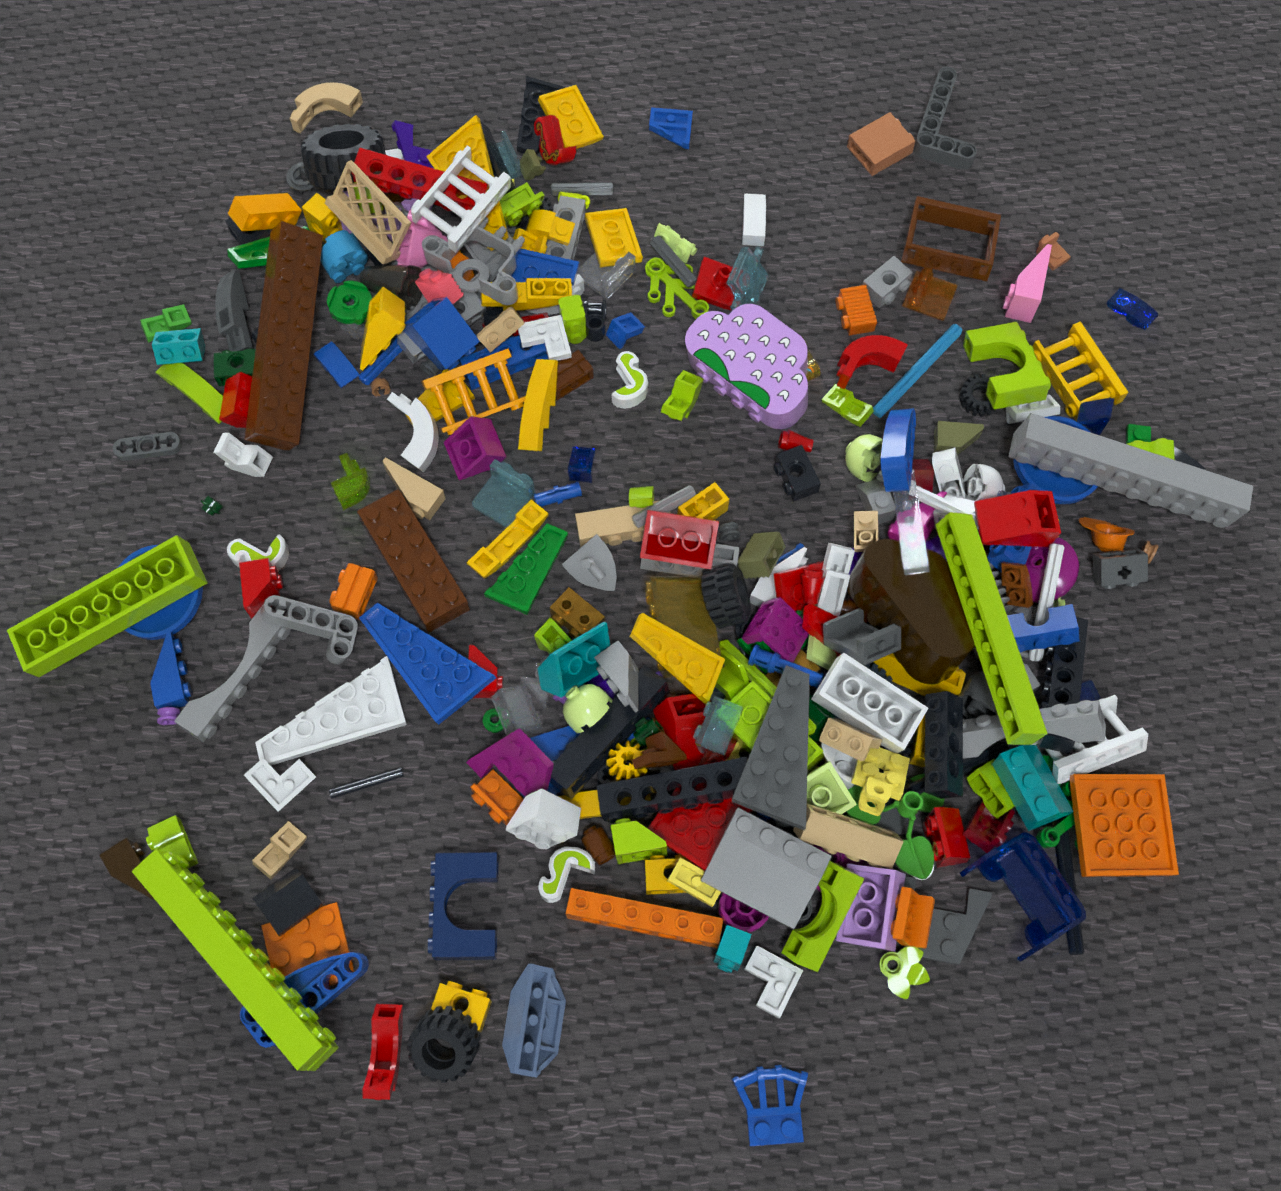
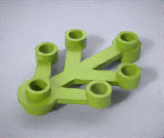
M652 258L646 263L645 272L651 278L650 291L648 292V300L651 303H657L661 299V293L658 290L659 280L666 285L665 304L662 308L664 316L672 317L675 314L674 293L691 309V314L695 319L709 312V305L706 301H696L683 289H694V286L687 287L680 279H673L668 275L675 273L662 259ZM685 264L693 273V267L689 264ZM654 267H657V268H659L660 270L655 271V270H652V269H653ZM657 294L658 297L652 298L650 295ZM671 308L673 311L666 312L665 309ZM700 309V310H703L704 312H703V313H697L696 311Z

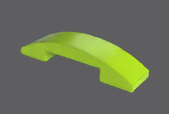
M183 363L163 364L156 371V374L171 386H175L201 407L203 412L218 424L222 422L219 421L223 396L192 369Z

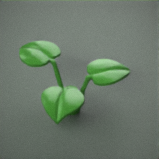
M925 774L914 776L911 779L914 782L925 777ZM856 785L850 788L848 791L857 805L846 811L851 818L872 825L877 824L881 819V815L875 816L859 809L858 801L863 787ZM909 791L900 801H895L893 804L884 807L882 812L897 808L901 816L909 818L906 833L907 840H903L904 842L895 864L907 874L919 879H926L933 868L934 852L930 842L925 837L917 836L913 839L911 838L913 824L916 820L915 815L919 810L924 813H930L934 807H942L945 798L940 799L925 792L918 794L917 792ZM867 802L870 807H875L874 803Z

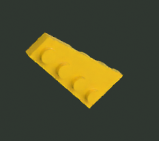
M641 613L638 615L630 637L704 704L708 703L725 659L646 614Z

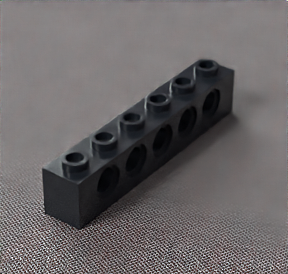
M1076 617L1079 627V642L1047 647L1046 655L1050 656V660L1046 662L1044 675L1048 677L1047 681L1043 683L1041 695L1045 696V702H1041L1040 709L1057 704L1069 705L1080 702L1088 619ZM1048 733L1040 739L1039 747L1069 754L1075 741Z
M747 757L596 785L600 814L605 822L616 823L617 820L628 817L645 818L649 813L654 812L667 814L676 808L693 809L702 803H722L724 799L733 798L748 761ZM729 778L732 780L728 786L719 785L723 779ZM700 783L707 784L703 791L694 790L696 785ZM674 788H681V789H682V791H681V793H680L679 795H677V796H671V795H670V792H671L672 789H674ZM652 792L657 794L653 800H645L647 794ZM626 797L632 798L628 805H620L622 799Z

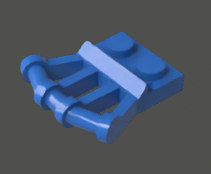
M775 1065V1068L764 1069L763 1066H760L740 1078L738 1076L732 1078V1082L746 1109L749 1146L804 1142L800 1103L808 1077L807 1072H795L783 1068L782 1065ZM776 1079L778 1107L767 1108L765 1080ZM783 1079L798 1084L792 1106H786ZM756 1081L758 1083L759 1109L753 1108L744 1089Z

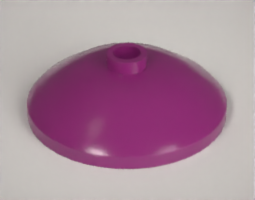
M1059 537L1053 543L1063 545L1064 552L1054 600L1064 596L1073 587L1079 574V560L1076 552L1068 542ZM1031 547L1025 564L1030 575L1034 603H1039L1049 547ZM1042 560L1040 565H1035L1037 561Z

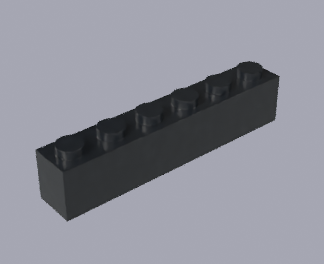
M644 665L638 671V711L635 713L630 705L624 707L617 697L619 691L616 692L612 703L608 704L610 708L603 717L591 727L585 725L582 729L584 732H581L574 741L565 747L564 752L558 759L552 761L554 766L550 783L571 800L606 763L607 759L610 758L609 751L616 750V744L618 743L622 745L636 730L635 724L642 718L646 719L653 712V709L670 693L667 681Z

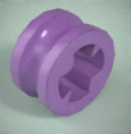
M174 707L158 709L157 714L160 717L157 719V723L160 725L176 724L174 721L180 714V709Z

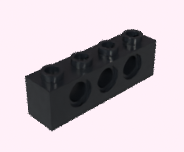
M948 691L925 694V706L928 707L925 713V793L940 799L963 797V698Z

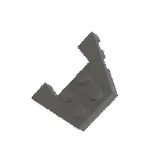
M905 876L904 887L912 888L915 891L916 878ZM969 888L965 914L933 909L927 948H918L923 951L922 959L959 965L992 897V892Z

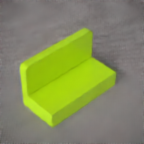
M723 649L719 652L721 657L725 659V667L721 669L715 687L732 700L750 682L744 665Z

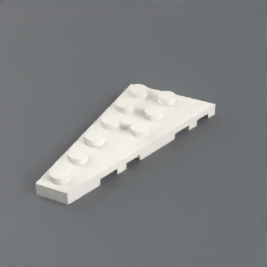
M387 656L380 660V663L371 669L368 668L361 672L362 675L351 682H346L317 701L307 711H302L296 715V718L286 725L279 726L255 742L259 760L264 758L271 766L407 725L389 658Z

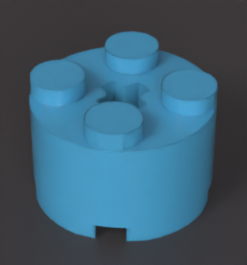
M342 230L331 234L325 239L327 243L322 247L320 263L335 283H341L351 274L357 276L365 271L364 265L368 260V255L353 233L349 234L347 230Z

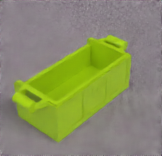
M751 681L732 700L725 697L719 702L722 709L716 714L718 724L749 754L752 751L772 699L754 681ZM809 736L807 775L811 771L816 770V766L823 761L824 752Z

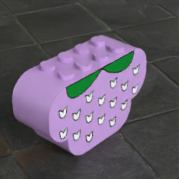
M755 304L741 305L735 308L729 315L719 311L706 312L700 315L688 328L685 344L690 365L697 372L696 375L704 379V383L709 381L714 385L713 388L721 396L726 394L731 398V402L735 407L746 409L752 420L757 423L762 421L765 425L774 429L789 428L802 417L808 406V382L806 378L808 358L807 345L799 334L764 308Z

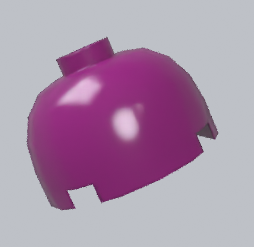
M724 893L721 894L718 908L719 916L722 918L725 926L729 925L751 933L760 929L768 920L769 916Z

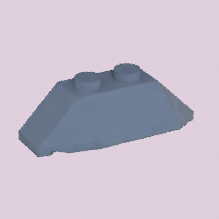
M528 964L511 990L502 1043L510 1073L537 1077L558 1055L566 999L552 968Z

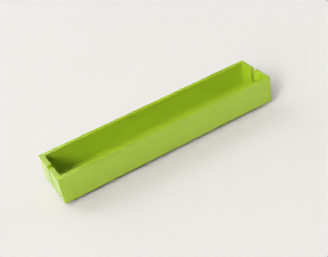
M155 849L132 873L296 1070L316 1071L339 1048L334 1042L336 1039L335 1035L328 1028L320 1026L317 1022L319 1019L318 1015L311 1008H305L300 1002L302 1000L301 995L294 988L291 987L289 989L283 982L285 980L284 975L278 969L270 967L267 963L269 960L268 956L261 949L258 948L256 950L253 947L251 936L245 930L237 928L234 924L236 922L234 916L227 910L223 911L218 905L220 904L218 897L210 891L207 892L203 888L204 881L196 873L192 874L187 869L189 866L188 862L179 854L175 856L170 851L163 852Z

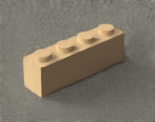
M628 505L575 514L580 548L596 534L599 535L605 544L609 543L611 546L619 545L622 541L631 539L633 542L643 541L645 525L637 528L632 521V516L647 507L637 508Z
M808 803L805 831L796 827L793 829L800 840L812 846H821L823 850L831 854L843 853L847 858L859 862L860 859L868 861L869 865L876 868L887 867L892 869L904 842L894 831Z

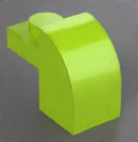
M683 370L676 378L672 393L663 404L661 413L680 421L684 417L688 418L698 399L704 379Z

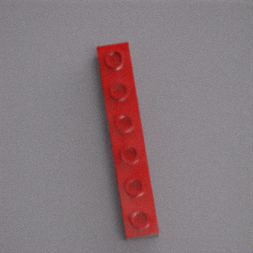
M359 148L354 161L382 192L399 194L405 199L421 200L444 173L441 170ZM376 171H381L380 174H373ZM352 172L353 180L356 182L355 174ZM457 175L459 179L480 194H485L489 189L487 183ZM397 177L403 178L401 180H394ZM418 183H424L423 186H416ZM451 183L445 189L446 191L443 192L465 210H472L476 205L475 201L469 196L464 199L458 198L466 194ZM436 200L433 203L434 205L441 206L443 209L447 211H451L438 200Z

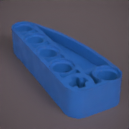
M914 408L891 410L888 415L881 450V471L886 492L910 491L916 430Z
M351 952L336 955L311 963L288 974L283 982L289 989L292 987L301 995L302 1000L300 1002L305 1008L309 1007L318 1014L366 973L369 961L361 953ZM356 957L359 961V968L357 971L352 972L349 968V963L352 958ZM332 975L338 978V986L335 989L329 986V978ZM312 992L317 995L318 999L314 1007L308 1003V997ZM243 1006L240 1011V1019L256 1042L265 1048L276 1046L271 1039L268 1040L266 1032Z

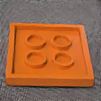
M337 902L320 907L280 937L270 923L261 925L270 966L272 969H278L284 977L311 963L332 956L350 953ZM351 959L349 963V968L352 972H354V967ZM332 975L329 978V986L338 984L337 976Z

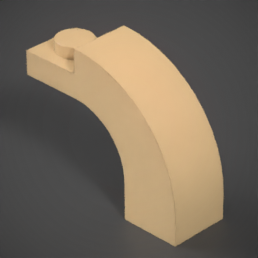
M323 83L308 88L295 99L297 110H294L290 117L293 130L301 134L315 115L327 110L339 111L352 117L363 103L360 90L342 83Z

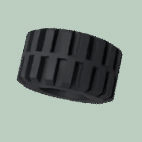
M730 563L704 571L701 580L702 595L713 623L719 629L749 621L751 615L750 597L745 580L735 564Z
M438 1006L434 1011L430 1009L420 1018L408 1039L409 1043L407 1044V1051H410L408 1058L409 1061H414L412 1066L415 1070L419 1069L421 1071L420 1075L423 1077L427 1075L431 1077V1081L436 1082L437 1079H440L441 1083H447L449 1079L453 1082L459 1076L463 1077L467 1070H469L480 1048L481 1043L479 1041L481 1036L479 1032H476L478 1029L477 1024L471 1023L472 1018L469 1015L464 1016L462 1010L457 1009V1011H454L452 1006H447L445 1009L442 1006ZM434 1038L447 1041L454 1050L441 1047Z

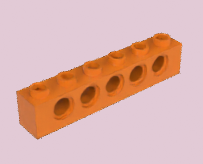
M574 888L570 890L566 909V918L713 948H718L723 924L722 918Z

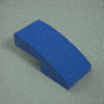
M332 341L313 354L340 388H343L360 375Z

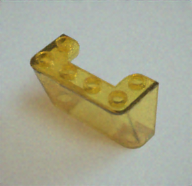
M650 576L649 581L645 582L646 603L649 605L651 618H655L656 621L721 656L716 625L708 614L702 595V576ZM657 661L658 672L663 671L664 678L674 677Z

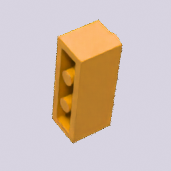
M288 193L234 196L228 215L241 231L273 229L281 221L296 225L302 210Z

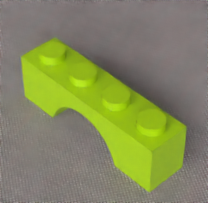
M829 861L818 884L822 893V904L817 916L807 926L792 930L781 953L796 964L818 972L864 878L846 867Z

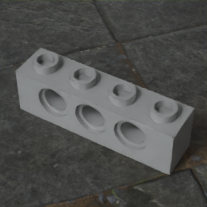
M560 195L558 204H554L553 212L556 213L555 216L575 223L568 246L547 239L545 254L574 260L586 213V200Z
M461 290L464 294L453 306L464 311L460 315L470 326L483 317L486 307L481 306V300L474 292ZM404 331L397 335V344L413 364L426 356Z
M716 544L711 569L730 563L735 564L737 567L739 547ZM641 558L640 569L702 578L703 572L710 570Z

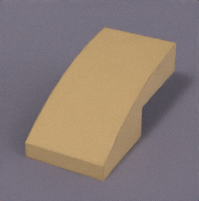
M288 821L270 838L271 843L252 860L253 865L272 880L303 845L307 836Z

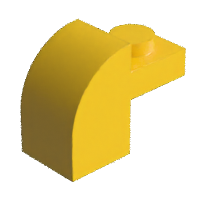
M534 210L529 217L525 231L537 237L545 235L549 240L568 246L575 223L555 216L556 213L552 211Z

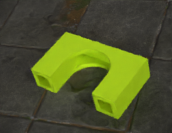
M1017 322L966 331L963 347L970 362L1003 358L1014 362L1021 369L1015 373L989 378L986 395L994 410L1046 400L1048 390L1051 388L1050 379L1048 376H1045L1041 362L1036 359L1033 347L1027 342L1025 332L1021 330Z

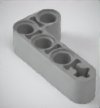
M273 595L265 600L260 610V615L264 621L329 639L326 657L333 664L343 663L351 654L358 626L354 617L281 596ZM271 606L275 607L276 613L271 612ZM292 612H299L303 619H294ZM316 618L323 619L326 622V626H319L316 623ZM339 625H346L350 632H342ZM334 647L342 648L344 655L336 654Z

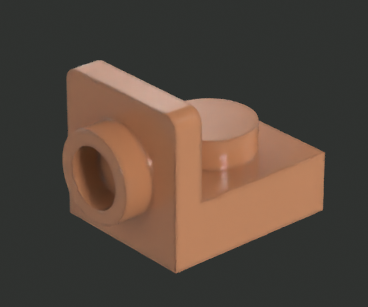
M1057 232L1050 236H1044L1039 241V247L1036 251L1038 255L1047 244L1052 245L1048 263L1052 271L1069 261L1071 257L1057 243L1059 237Z

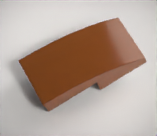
M1002 562V586H1006V595L1010 598L1007 605L1031 607L1033 605V595L1027 566L1025 564Z

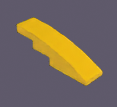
M536 359L524 401L520 424L519 450L542 451L543 429H549L550 406H555L558 360Z

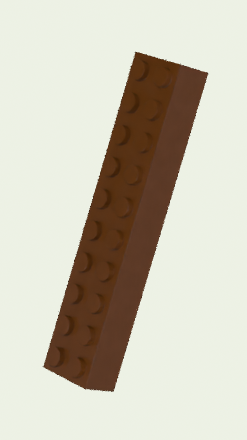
M284 221L277 224L270 233L244 440L281 450H290L299 444L323 235Z

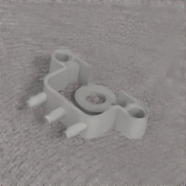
M485 217L463 243L464 245L468 241H478L508 257L499 268L497 278L492 283L489 282L490 272L484 262L477 259H467L461 261L455 268H452L450 260H452L456 253L448 247V242L435 235H430L423 239L422 248L426 262L444 273L452 274L454 281L457 282L456 285H459V289L462 291H479L503 305H512L518 300L516 281L511 275L516 269L515 254L525 242L523 236H519L518 239L510 244L502 239L507 231L504 226H501L494 234L484 230L488 223V218ZM467 270H477L480 273L477 280L468 282L463 279V274Z

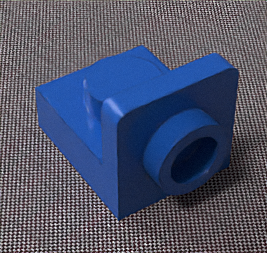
M630 312L612 319L606 336L621 349L628 338L641 334L645 326Z

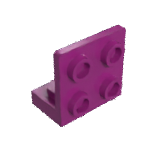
M781 597L761 604L741 639L747 644L764 641L774 652L779 653L782 659L793 663L809 633L802 628L803 619Z

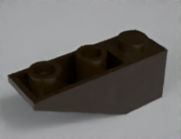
M125 838L99 855L113 878L156 901L132 873L143 861L141 856L145 855L138 842L133 843L128 838Z

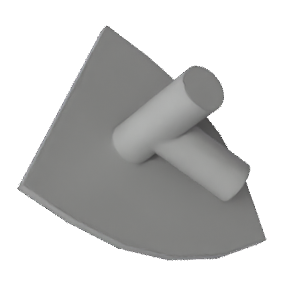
M596 534L562 565L578 582L586 586L605 591H615L617 579L616 565L611 551L599 535Z

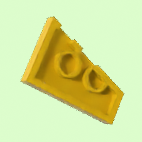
M451 380L444 382V388L442 389L450 410L453 412L462 407L463 403L456 385L452 384ZM465 383V386L472 401L475 399V396ZM430 388L426 389L418 400L430 411L435 421L443 418V414L434 392H431ZM405 414V416L407 417V419L409 420V422H410V423L412 424V426H413V423H412L410 417Z

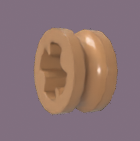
M1147 540L1141 550L1148 554V564H1150L1159 545H1151L1150 541Z

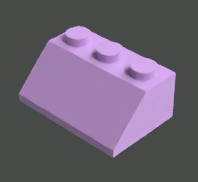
M847 864V868L863 877L864 881L837 933L836 941L895 952L897 941L892 938L891 925L892 921L896 920V898L901 893V888L904 887L906 874L896 870Z

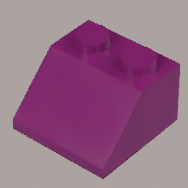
M470 416L443 442L459 480L493 469L506 458L491 419Z

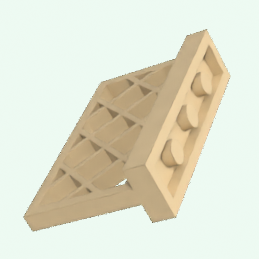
M352 160L348 161L333 195L327 197L325 204L383 265L397 260L401 254L398 249L412 222ZM351 171L355 174L357 183H352ZM346 187L349 197L343 192V189ZM353 187H358L360 199H356ZM365 187L370 190L372 199H367ZM373 202L375 215H371L368 203ZM379 202L385 206L386 214H382ZM357 203H362L363 212L358 208ZM373 218H376L378 228L373 224ZM383 218H388L390 230H385ZM394 218L401 222L400 230H397ZM387 234H391L393 243L387 238Z

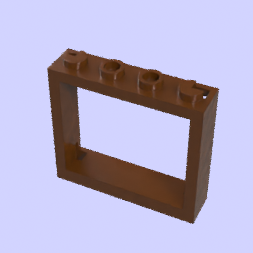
M916 196L901 262L988 281L994 262L1001 215ZM919 205L925 206L924 209H920L918 207ZM917 220L988 235L984 260L912 244ZM989 220L994 221V225L988 224Z

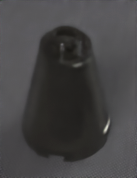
M415 265L366 266L360 273V282L369 291L377 294L382 287H385L405 302V310H411V306L416 307L422 297V292L415 283L422 270Z

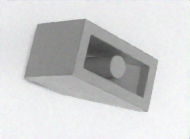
M875 479L856 485L865 511H878L879 524L893 520L897 508L891 493L885 491L884 484Z

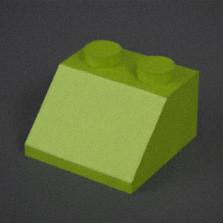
M626 818L617 820L616 824L611 825L618 864L650 859V856L655 855L667 856L666 841L639 822Z

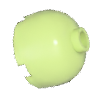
M866 434L857 437L848 444L845 459L846 466L852 475L865 482H869L878 474L872 472L881 464L882 438Z
M593 684L582 685L579 688L574 686L565 695L567 699L563 705V715L569 726L576 733L584 732L581 727L586 724L591 727L603 717L610 708L607 702L612 703L613 700L599 686Z

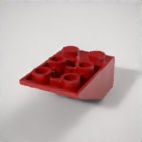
M1028 490L974 502L980 538L983 545L1050 547V544L1061 534L1052 491Z
M694 694L666 698L653 709L656 720L662 725L665 734L686 754L687 759L674 764V770L719 762L716 714L711 700L704 704Z

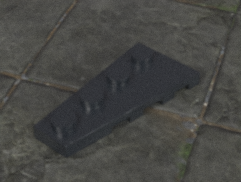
M526 76L517 152L525 153L527 149H531L538 156L540 151V135L537 136L535 134L534 123L538 117L546 116L538 102V98L541 95L565 87Z

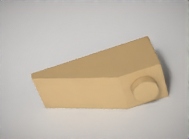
M385 457L383 460L385 470L403 495L414 515L419 519L425 517L431 520L445 500L444 491Z

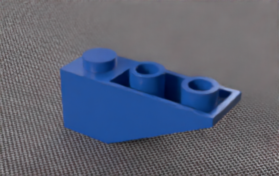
M171 632L166 634L150 683L154 706L157 709L186 706L189 702L188 697L192 696L190 684L188 682L185 683L180 677L188 674L185 661L177 662L176 654L183 652L181 640L179 638L176 639Z

